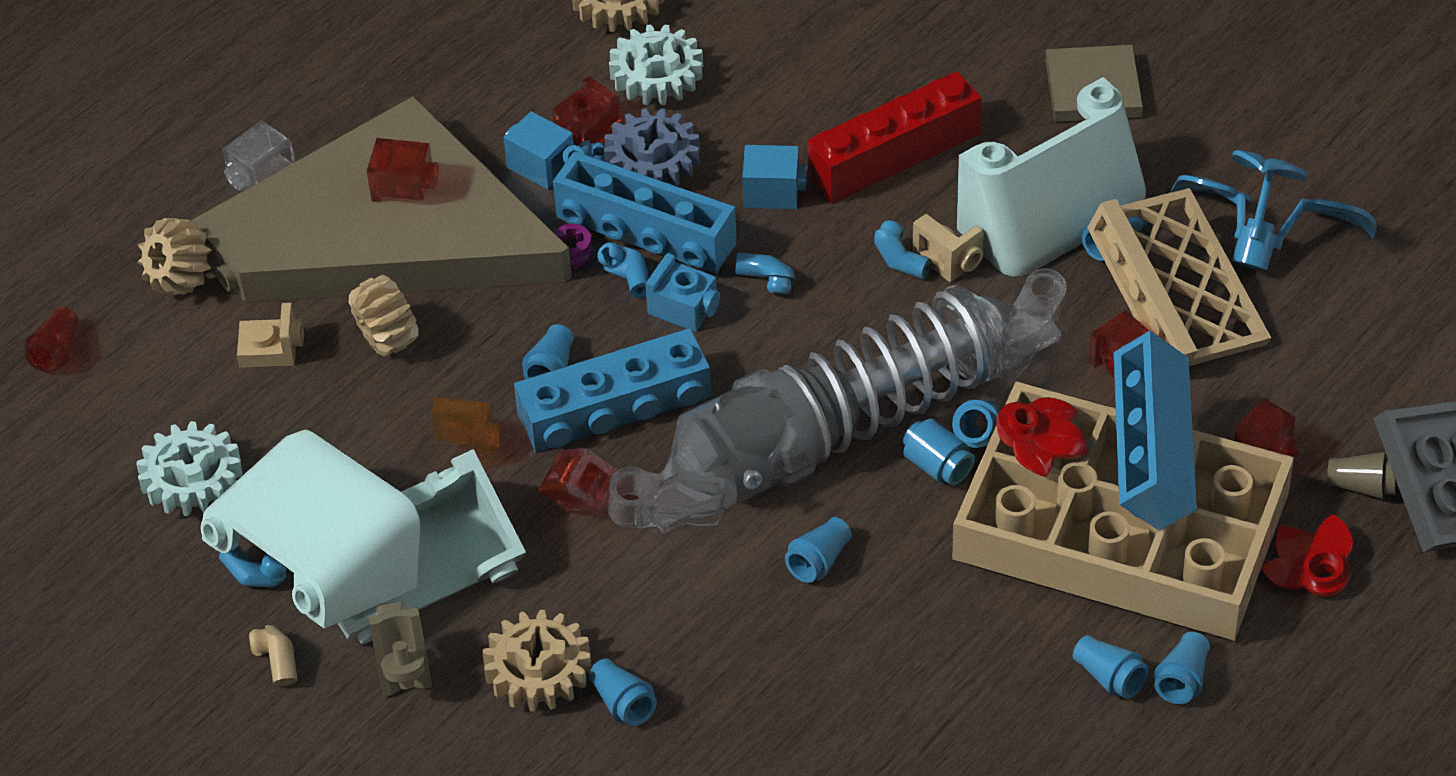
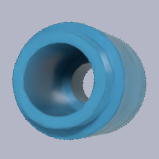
M987 399L970 400L963 403L956 410L952 420L955 436L969 447L979 448L988 446L996 427L997 415L1002 407L996 402ZM981 414H984L988 421L986 432L979 430L976 424L977 418Z
M934 419L914 423L904 436L905 458L939 483L947 482L951 486L959 484L966 478L974 465L975 456L969 452V446H966L965 442L957 438Z

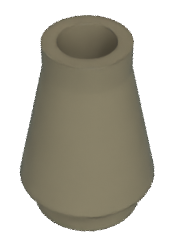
M1386 452L1329 459L1328 487H1339L1380 499H1385L1386 495H1397L1399 487Z

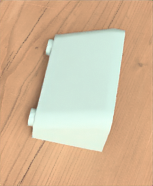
M1104 77L1084 87L1077 96V110L1086 120L1024 154L1017 156L1003 144L984 142L959 155L957 230L962 235L976 225L984 230L983 256L1003 274L1013 277L1030 274L1082 245V234L1087 224L1092 220L1100 203L1117 199L1120 205L1145 199V182L1122 95Z
M301 430L282 439L204 511L201 522V534L204 542L221 553H227L238 547L241 534L294 572L292 598L296 608L324 629L417 589L420 520L412 501L393 486L309 430Z
M474 449L451 460L453 467L439 474L436 471L428 474L424 482L401 492L412 501L420 520L417 589L380 605L403 601L406 602L407 609L418 607V610L487 578H490L492 583H496L518 571L515 563L523 558L526 551ZM378 606L338 623L348 641L358 638L361 645L373 641L368 617L378 615L376 609Z

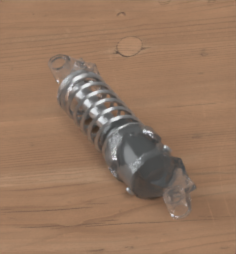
M1041 268L1034 270L1028 275L1017 300L1013 304L977 295L961 285H951L941 290V292H937L932 302V308L923 302H916L912 315L917 335L909 323L898 315L889 316L886 328L892 350L875 329L864 327L860 342L866 363H864L857 350L849 342L837 340L834 349L837 368L832 367L822 355L811 352L807 363L808 370H796L794 367L784 365L770 372L766 369H758L735 380L731 391L680 414L676 424L669 460L663 472L656 474L646 472L638 467L628 466L619 469L613 474L609 487L608 513L610 518L616 524L626 528L658 526L662 534L684 523L695 526L717 525L727 509L776 485L789 488L813 476L815 467L827 460L830 451L834 453L845 452L850 445L852 436L860 440L871 439L877 431L878 423L886 427H896L902 421L905 410L912 414H924L930 406L931 398L940 402L950 401L956 393L957 385L965 389H972L995 378L1016 379L1028 367L1037 351L1060 341L1061 332L1055 324L1060 317L1067 291L1064 277L1052 269ZM1037 297H1044V298H1047V299H1049V300H1042V299L1037 298ZM920 310L928 315L934 324L935 330L926 334ZM894 323L901 327L910 342L900 346ZM868 336L876 342L883 355L874 359ZM842 348L849 354L856 368L848 371L844 362ZM937 370L950 381V387L944 393H937L932 390L931 373ZM959 374L967 380L960 379ZM913 383L924 393V400L920 405L911 406L906 403L904 386ZM887 395L898 406L897 413L893 418L886 419L879 415V398ZM860 408L871 418V425L867 431L856 430L860 417ZM844 437L842 442L840 444H837L839 439ZM633 494L638 496L639 499L626 500L621 496Z

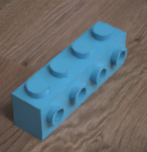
M575 151L553 180L557 218L569 224H579L587 229L604 234L611 239L621 240L644 248L654 254L664 256L667 253L675 256V260L684 262L690 267L701 268L717 274L737 244L735 207Z
M690 328L514 383L517 413L535 453L551 448H559L567 443L595 434H603L614 428L639 420H647L658 414L683 406H691L712 397L710 367Z
M1148 331L1114 352L1119 505L1130 511L1135 517L1142 519L1160 531L1197 510L1189 357L1153 332Z

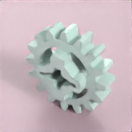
M647 25L646 32L642 34L632 29L630 30V40L619 37L617 39L618 49L610 50V79L615 80V89L617 92L626 90L628 100H632L638 95L642 96L643 105H648L652 98H658L661 105H666L668 96H673L680 101L683 99L682 90L694 92L696 90L695 81L702 80L703 77L702 49H697V40L695 38L686 40L685 30L683 29L675 34L670 33L669 25H664L661 31H654L652 25Z
M195 421L189 423L186 431H180L176 424L171 425V435L167 437L156 433L154 435L156 446L144 445L142 447L144 459L138 460L136 464L142 493L148 494L150 504L155 506L162 502L164 511L167 514H170L176 507H182L184 516H189L192 507L199 506L200 510L204 513L209 507L208 503L212 500H217L224 491L228 490L236 482V478L242 477L243 474L238 446L236 443L231 444L229 433L225 431L216 436L213 424L207 425L203 431L197 430Z

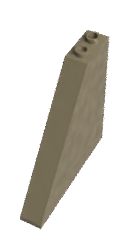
M414 97L405 100L190 220V222H196L199 231L207 233L204 245L212 249L207 255V263L215 270L219 282L227 291L233 289L245 303L349 296L352 290L359 287L360 283L371 277L374 279L383 274L396 282L398 289L402 293L561 283L572 278L569 247Z

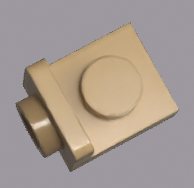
M928 214L913 222L912 252L931 258V268L950 283L963 273L971 272L980 264L983 258L984 230L977 225L958 238L949 227L941 225Z
M282 303L281 319L240 321L237 346L239 368L294 366L296 347H303L304 329L302 319L294 318L292 303Z

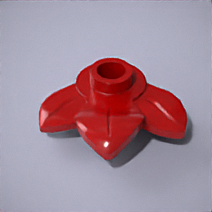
M1044 397L1036 399L1029 405L1021 402H1012L1003 406L997 415L996 425L999 438L1007 446L1014 449L1017 461L1035 474L1047 477L1053 464V458H1083L1089 452L1087 440L1083 432L1072 423L1078 411L1066 401Z
M1330 515L1319 526L1315 535L1297 528L1280 525L1276 535V550L1279 558L1264 564L1261 568L1262 572L1273 585L1282 589L1295 590L1305 588L1308 592L1321 597L1338 594L1348 585L1350 580V568L1346 560L1353 549L1352 535L1345 523L1336 515ZM1322 573L1333 574L1327 578L1318 577Z

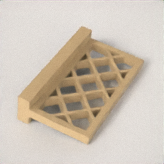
M1190 188L1120 205L1117 199L1100 203L1087 229L1143 334L1151 331L1189 357V366L1268 344L1271 336ZM1182 205L1190 219L1188 226L1164 216L1166 209ZM1138 217L1154 224L1150 235L1147 236L1133 230L1128 218ZM1159 227L1183 238L1178 250L1155 240ZM1188 241L1206 249L1210 256L1208 264L1184 253ZM1149 251L1173 261L1169 274L1152 266L1148 258ZM1179 264L1203 275L1199 287L1175 277ZM1209 278L1226 286L1230 293L1228 301L1204 291ZM1169 289L1194 299L1189 312L1173 305L1168 296ZM1200 302L1223 313L1219 326L1195 315ZM1229 316L1246 323L1251 335L1242 337L1225 329ZM1190 326L1214 337L1212 345L1197 349L1188 333Z

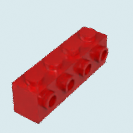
M956 71L943 78L933 80L929 84L906 95L896 97L892 101L869 112L859 114L832 129L822 131L807 140L808 177L831 204L980 135L982 97Z

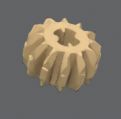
M164 218L156 220L153 227L145 228L144 235L146 241L138 244L142 251V258L137 263L144 267L142 280L150 282L152 291L184 295L188 292H193L194 287L204 284L203 272L211 269L207 263V255L212 249L205 247L207 233L199 231L196 222H190L187 219Z
M384 274L374 279L371 277L360 283V286L349 294L348 303L352 308L351 313L355 317L357 326L362 331L364 338L367 339L371 348L383 357L393 352L397 353L405 349L407 345L418 337L419 328L416 325V318L410 309L411 306L407 303L404 294L398 289L396 282L392 281Z

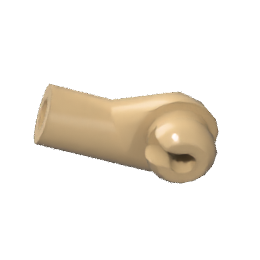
M265 625V629H253L249 633L252 654L261 656L269 653L273 684L275 686H287L298 682L294 648L288 636L274 625Z

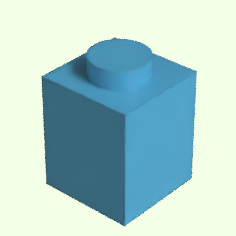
M532 111L518 124L511 126L503 137L507 168L547 190L553 186V180L565 165L563 151L567 147L574 145L572 132Z
M745 145L742 174L743 207L797 209L798 191H807V164H799L798 146Z

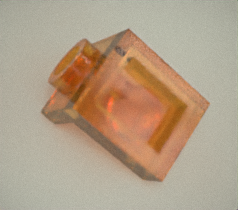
M435 397L431 414L436 441H444L454 445H472L482 467H485L489 452L497 450L500 439V424L493 423L491 403Z

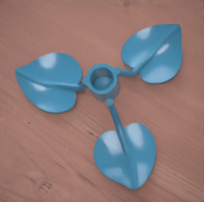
M1234 150L1232 154V159L1236 163L1260 170L1262 173L1265 172L1255 219L1248 218L1247 225L1246 203H1251L1252 197L1232 187L1204 177L1182 175L1178 177L1171 190L1172 193L1190 188L1192 192L1218 194L1233 201L1237 205V229L1234 238L1238 240L1231 261L1260 271H1267L1273 248L1281 250L1284 238L1305 211H1313L1348 221L1362 228L1372 239L1375 237L1377 230L1375 219L1365 210L1342 202L1315 198L1313 200L1301 199L1277 235L1273 234L1275 225L1265 222L1263 219L1274 174L1305 181L1307 180L1308 172L1284 160L1275 158L1265 159L1262 155L1249 151Z

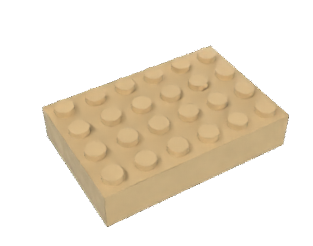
M1016 381L1006 404L1021 402L1029 405L1036 399L1044 397L1061 399L1070 403L1078 411L1072 423L1083 432L1087 440L1089 452L1083 458H1053L1047 477H1043L1026 469L1017 461L1014 449L1007 446L999 438L996 425L953 523L952 559L1235 641L1289 494L1294 457L1193 430L1197 510L1159 531L1119 505L1116 409Z

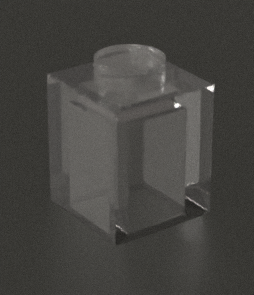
M263 120L222 148L226 165L224 170L228 182L239 191L250 188L295 162L291 140Z

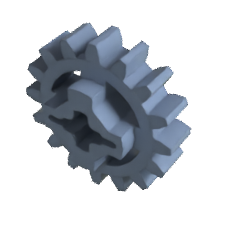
M642 109L641 117L635 118L628 113L625 115V125L614 122L612 124V134L605 135V162L665 183L669 182L676 187L680 185L679 176L691 178L693 175L692 166H698L700 163L699 134H694L692 122L682 124V116L679 113L671 118L666 117L665 109H660L656 115H650L647 109Z

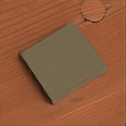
M1133 45L1046 49L1045 61L1054 122L1086 120L1077 110V96L1084 87L1102 77L1110 82L1122 95L1127 118L1142 117L1143 105Z

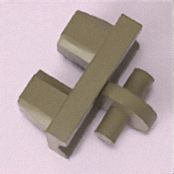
M403 601L378 606L376 608L378 615L369 616L368 619L383 697L391 696L402 689L413 687L425 689L432 687L418 607L407 609L406 602Z

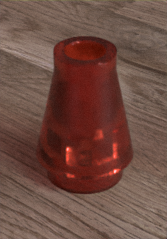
M66 307L54 309L51 316L27 337L25 341V358L33 368L42 372H53L67 363L74 330L78 324V317L72 310Z

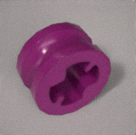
M566 224L553 232L564 244H576V248H569L571 269L582 267L590 261L593 249L591 246L592 238L588 229L579 224Z

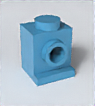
M669 253L664 256L645 283L647 313L686 329L690 328L694 332L699 329L706 317H712L715 314L720 302V292L717 291L715 276L675 262V256Z

